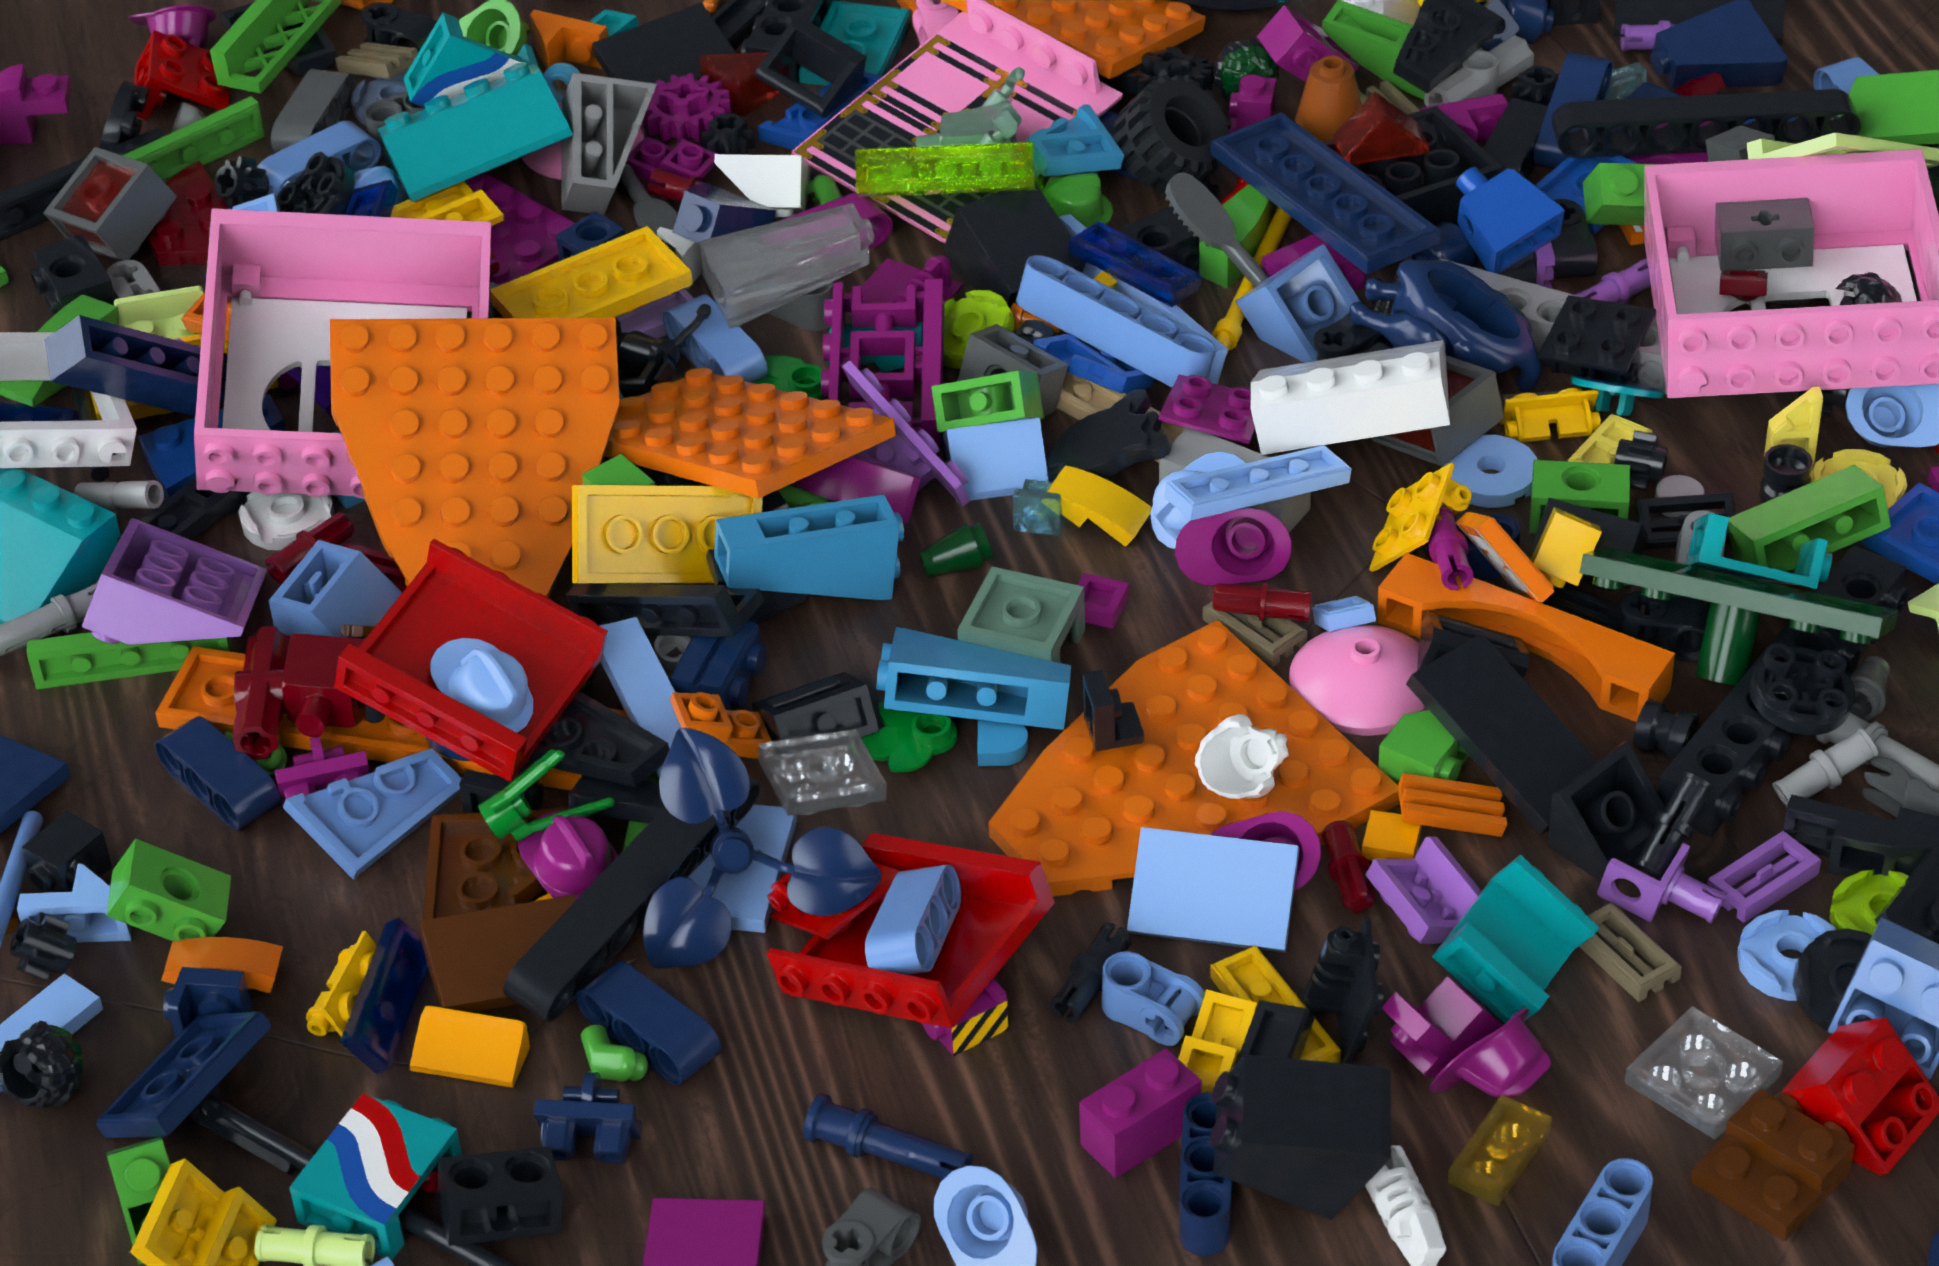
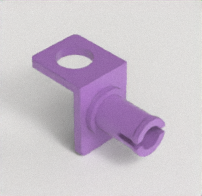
M1686 843L1682 844L1660 881L1612 858L1606 867L1597 891L1601 898L1650 923L1661 905H1667L1670 901L1712 924L1727 893L1720 892L1684 873L1685 867L1683 865L1691 848ZM1622 878L1633 882L1639 888L1641 896L1635 898L1624 895L1616 887L1615 880Z

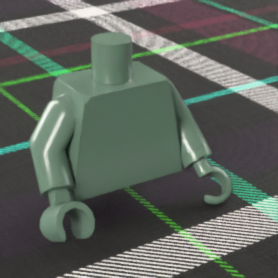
M1017 67L1012 70L1001 90L995 88L981 107L943 115L941 117L940 133L916 136L919 162L943 159L945 174L948 177L1015 173L1016 131L1022 119L1011 105L1012 99L1009 96L1013 92L1017 80H1023L1025 76L1024 69Z

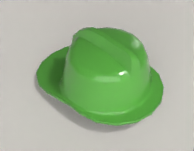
M489 0L459 19L464 37L513 56H517L522 46L527 44V36L532 32L530 26L521 20L514 4L508 0Z
M1096 173L1051 176L1042 191L1057 216L1071 214L1089 231L1102 228L1110 222L1113 215L1112 204L1101 194V183Z

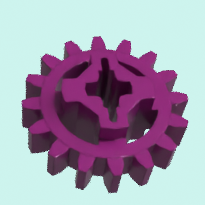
M692 73L679 78L676 75H671V82L668 83L657 80L655 81L657 86L643 118L642 127H648V132L651 136L661 133L662 141H667L671 137H677L678 143L683 139H693L695 142H699L701 132L708 131L709 121L711 122L714 117L720 114H731L729 90L722 89V82L720 81L710 84L709 76L707 75L699 80L694 79Z

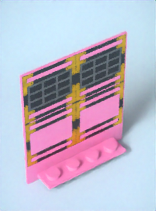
M966 0L968 13L962 11L791 151L792 155H801L809 166L833 178L854 192L867 193L880 207L943 243H946L957 208L1021 183L1039 170L1026 151L1030 135L1040 129L1051 127L1052 122L1061 117L1067 120L1074 118L1077 115L1078 108L1085 104H1089L1098 118H1100L1123 98L1121 92L1100 82L1096 60L983 0ZM1017 67L1024 69L1025 76L1023 80H1017L1014 90L1009 96L1012 99L1011 105L1022 119L1016 131L1015 173L948 177L945 174L943 159L919 162L916 136L940 133L941 117L943 115L981 107L995 88L1001 90L1012 70Z

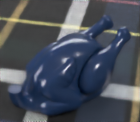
M1407 259L1399 265L1397 271L1401 283L1385 282L1376 277L1366 280L1365 295L1367 300L1373 302L1383 299L1394 300L1392 314L1385 315L1371 310L1363 302H1354L1350 305V321L1354 325L1366 326L1379 332L1395 348L1444 340L1447 356L1495 371L1496 376L1512 367H1518L1521 370V374L1516 379V385L1520 391L1530 392L1538 384L1542 365L1537 357L1538 352L1532 337V327L1528 318L1505 294L1494 290L1462 266L1449 261Z

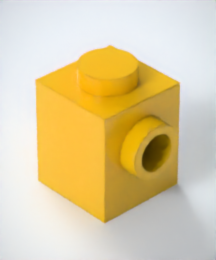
M1554 507L1531 557V561L1553 586L1564 588L1566 582L1578 586L1583 575L1579 573L1583 553L1595 549L1602 533L1601 528L1594 523Z

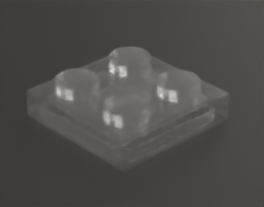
M855 729L758 745V761L788 816L797 814L811 815L822 810L841 807L855 808L864 806L867 803L886 801L887 783Z
M1692 1006L1626 1068L1624 1083L1716 1140L1726 1130L1727 1121L1760 1088L1766 1091L1781 1076L1783 1061Z

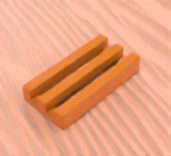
M1403 773L1400 778L1398 793L1402 822L1502 837L1507 827V819L1502 817L1505 807L1504 802H1500L1502 791L1498 787Z

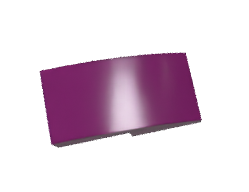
M646 136L629 153L626 163L633 168L638 178L651 182H659L650 179L656 167L687 178L694 175L699 177L701 181L716 165L714 162L715 154L717 153L685 139L675 148H672Z

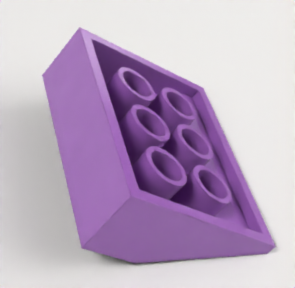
M131 518L101 573L82 627L91 630L95 638L110 644L123 642L133 645L240 637L267 569Z

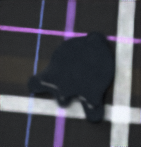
M1142 389L1133 390L1112 407L1090 414L1068 428L1057 441L1051 455L1046 459L1049 483H1053L1065 465L1082 469L1106 479L1135 463L1146 460H1158L1167 456L1171 451L1172 444L1167 435L1160 432L1162 421L1158 420V413L1154 411L1146 413L1151 405L1146 391Z

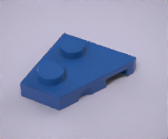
M1070 333L1036 339L1033 342V345L1067 363L1068 373L1121 394H1128L1136 389L1152 388L1153 377L1080 340Z

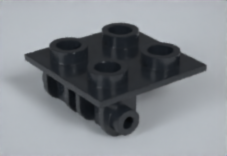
M1568 295L1537 355L1538 360H1544V366L1551 367L1553 373L1562 372L1586 377L1590 369L1592 379H1600L1603 372V380L1614 381L1619 384H1626L1627 381L1634 382L1638 374V364L1632 363L1656 315V309Z
M1370 918L1364 919L1359 932H1354L1349 927L1341 926L1328 934L1303 993L1305 1006L1313 1014H1323L1324 1012L1337 1014L1341 1063L1351 1064L1356 1051H1363L1368 1036V1023L1372 1015H1379L1384 999V986L1376 981L1380 946L1378 942H1373Z

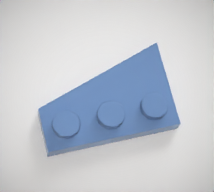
M430 748L378 766L375 772L349 781L344 778L329 783L326 789L306 796L300 793L286 798L283 809L354 880L429 820L432 815L438 813L461 794L459 782L462 778Z

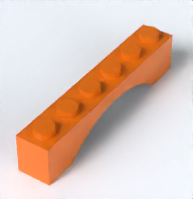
M1407 552L1378 586L1377 623L1420 639L1422 621L1426 611L1522 638L1528 651L1550 660L1572 675L1589 692L1600 709L1637 722L1640 712L1648 699L1662 703L1671 690L1675 659L1674 652L1473 578L1472 582L1464 588L1458 575L1455 578L1459 590H1450L1442 583L1438 564Z

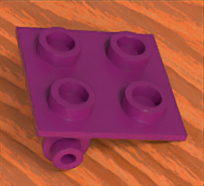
M943 255L930 257L926 261L924 270L887 258L861 286L863 303H905L907 285H916V291H924L925 279H943L945 303L956 296L964 287V283L951 279V262ZM917 311V322L923 323L924 311Z
M1178 375L1158 417L1160 421L1246 444L1250 443L1252 436L1257 437L1251 412V390L1243 387L1229 388L1214 384L1207 378L1198 375Z

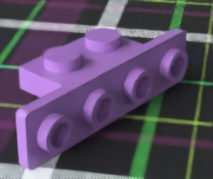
M850 360L842 367L850 384L872 407L874 413L894 418L896 436L866 449L862 453L921 478L917 491L936 477L962 507L970 501L964 485L968 483V479L961 469L952 460L944 464L936 455L940 449L924 429L916 433L910 427L908 422L911 421V417L895 398L888 402L880 394L884 389L868 368L860 372Z

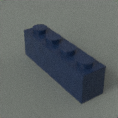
M81 315L44 339L51 382L195 417L200 346ZM224 353L220 403L225 398L227 353Z

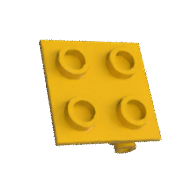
M1451 462L1433 473H1426L1418 482L1405 489L1400 488L1392 495L1386 511L1389 513L1387 521L1373 543L1375 554L1369 571L1373 573L1404 556L1406 552L1409 553L1427 543L1436 519L1437 521L1441 520L1439 512L1441 506L1451 509L1454 515L1469 507L1472 498L1471 491L1467 486L1460 485L1451 479L1455 467L1454 463Z

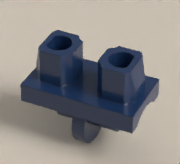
M587 1071L582 1087L564 1086L563 1101L535 1100L534 1117L541 1129V1146H550L554 1160L568 1161L574 1159L577 1136L595 1137L593 1155L596 1160L604 1163L623 1164L631 1145V1139L641 1138L642 1122L637 1120L634 1104H619V1089L601 1088L599 1072Z

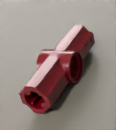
M259 627L255 635L248 637L243 671H237L235 674L234 699L237 713L234 721L233 742L235 751L245 753L252 760L267 759L272 751L278 749L283 714H286L282 678L290 635L283 634L277 627Z

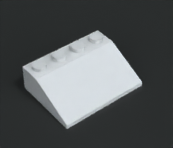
M1444 340L1259 370L1251 381V412L1261 455L1450 425Z

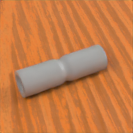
M156 480L122 481L119 483L82 482L75 487L73 493L107 510L118 508L155 509L161 506L164 499L163 487Z

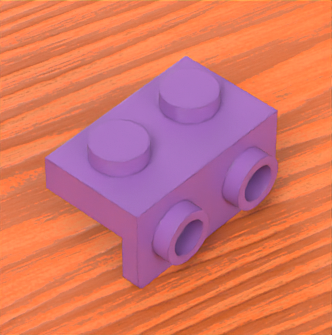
M1427 836L1424 839L1414 859H1374L1366 873L1367 878L1380 893L1381 899L1394 910L1407 927L1408 933L1420 944L1443 943L1482 892L1438 837Z

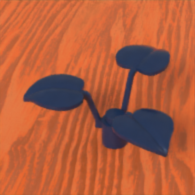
M679 728L674 735L671 748L661 768L659 778L661 800L671 815L686 823H702L714 815L719 831L711 840L710 851L716 865L711 870L712 874L703 891L692 879L678 876L666 881L653 894L646 909L643 925V941L648 960L652 966L658 969L692 966L713 959L725 948L731 935V916L724 903L710 898L715 892L724 872L729 874L741 873L753 861H758L783 873L792 874L787 885V896L790 902L807 914L830 916L847 911L864 901L879 884L881 871L869 858L857 840L848 833L833 827H818L803 834L793 846V864L785 863L764 854L761 850H755L746 832L737 827H728L722 811L736 809L742 806L748 798L750 787L749 775L742 760L731 748L710 734L690 728Z

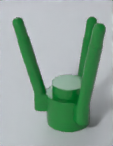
M551 749L506 788L479 804L478 808L486 823L499 840L512 834L515 840L520 842L532 833L547 829L552 824L553 817L557 815H562L563 817H585L613 807L615 800L611 797L527 823L526 817L533 814V811L522 793L549 772L565 756L562 750L556 751Z

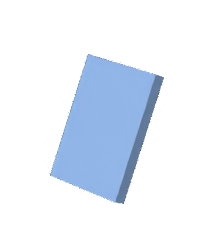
M754 804L736 827L747 833L755 850H761L764 854L786 862L797 824L796 808ZM710 854L688 877L702 891L707 886L712 874L711 870L716 865L712 855ZM753 861L741 873H723L715 892L710 898L721 901L727 907L732 921L731 930L766 933L773 908L767 899V895L772 892V884L781 879L783 872L758 861Z
M1141 827L1127 932L1136 935L1251 948L1256 945L1259 950L1286 953L1299 846Z

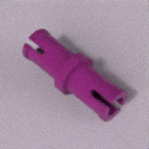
M1441 506L1439 510L1441 520L1437 521L1436 519L1430 535V542L1428 544L1429 554L1433 562L1439 566L1444 586L1450 590H1459L1456 576H1460L1464 588L1473 580V570L1467 559L1468 543L1465 536L1458 531L1453 511L1448 507Z

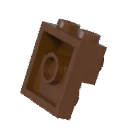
M1760 1088L1727 1121L1726 1135L1692 1168L1691 1183L1785 1242L1850 1175L1855 1145L1850 1143L1848 1134L1838 1124L1827 1121L1821 1125L1804 1115L1800 1104L1792 1096L1786 1093H1778L1773 1096Z

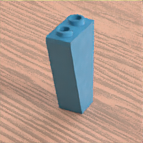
M884 494L716 519L714 558L728 588L759 589L760 591L882 601L890 600L893 597L894 579L900 577L897 547L898 542L904 539V526L901 515L898 512H893Z
M896 627L893 643H883L876 690L885 691V709L1064 730L1071 665Z

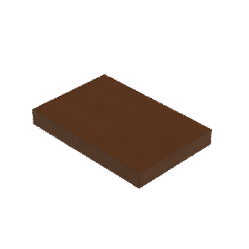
M575 894L420 920L419 934L440 1008L473 1013L519 1005L503 993L504 983L509 973L521 957L576 901Z

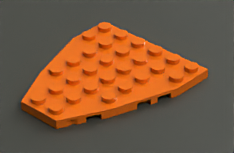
M616 318L330 319L331 414L346 444L347 455L351 465L355 467L362 485L363 496L381 542L390 558H394L404 575L406 586L411 583L427 563L430 542L436 539L449 547L461 550L468 557L490 569L506 574L511 580L524 587L549 597L567 556H570L572 552V485H583L582 474L602 463L612 426L615 423L619 410Z
M1216 620L1138 659L1109 687V690L1117 688L1121 703H1134L1144 731L1143 743L1095 752L1083 712L1043 750L988 824L989 837L1007 856L1041 863L1052 896L1055 897L1071 895L1080 890L1092 892L1113 890L1112 880L1133 878L1141 827L1210 835L1213 831L1227 824L1267 813L1286 811L1300 815L1310 823L1320 839V845L1323 846L1325 843L1322 839V834H1324L1323 830L1328 824L1344 820L1352 823L1354 828L1368 822L1371 810L1386 812L1399 805L1400 800L1398 785L1220 621ZM1237 714L1248 716L1253 724L1251 727L1275 729L1277 733L1285 734L1288 739L1286 746L1289 750V756L1283 760L1282 764L1277 766L1272 775L1275 787L1259 798L1229 799L1208 790L1206 785L1202 784L1198 768L1195 766V756L1199 750L1201 740L1226 718Z

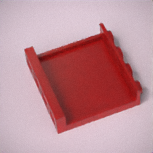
M433 539L429 545L427 563L362 644L357 648L349 643L338 656L334 688L512 782L601 662L608 630L598 626L591 619L579 616L558 605L548 596L536 593L511 580L506 574L492 570L473 560L461 550L449 547ZM455 639H479L494 645L499 651L514 657L524 668L528 678V687L533 697V714L527 726L516 733L440 692L430 675V662L439 647Z
M870 833L861 846L875 863L899 871L949 864L957 872L961 886V904L933 968L930 972L904 975L868 967L865 955V941L884 901L883 899L867 907L852 920V924L846 931L831 937L829 940L814 935L799 953L770 948L766 954L776 976V982L783 994L822 1001L837 1006L841 1005L953 1029L1054 905L1055 902L1041 863L1033 860Z

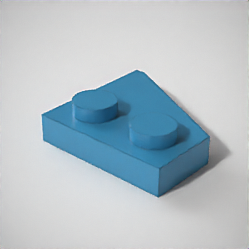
M1089 104L1080 106L1074 118L1067 120L1061 117L1052 122L1051 127L1040 129L1029 136L1026 146L1027 153L1043 177L1120 169L1124 158L1123 152Z

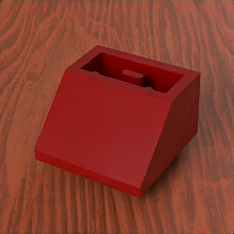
M1886 1017L1839 1026L1780 1092L1792 1096L1800 1104L1803 1114L1822 1125L1824 1122L1830 1121L1841 1126L1848 1134L1850 1143L1855 1145L1852 1161L1878 1175L1888 1174L1939 1114L1938 1094Z

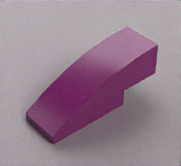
M860 452L796 481L792 485L834 501L884 494L893 512H898L903 523L908 524L921 478Z

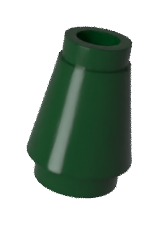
M964 523L928 545L925 549L918 551L920 561L928 578L935 575L939 576L984 567L983 562L993 559L989 542L980 523L971 526Z

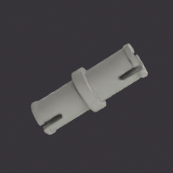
M1859 728L1855 733L1823 752L1821 749H1817L1809 755L1810 761L1781 780L1775 781L1773 788L1787 808L1791 794L1810 798L1827 786L1830 789L1836 788L1842 783L1841 778L1867 760L1878 756V750L1870 736L1862 728Z

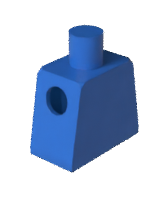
M1472 167L1458 178L1456 186L1465 194L1459 204L1458 225L1487 271L1499 274L1560 236L1565 210L1515 170L1506 169L1488 180L1477 167Z

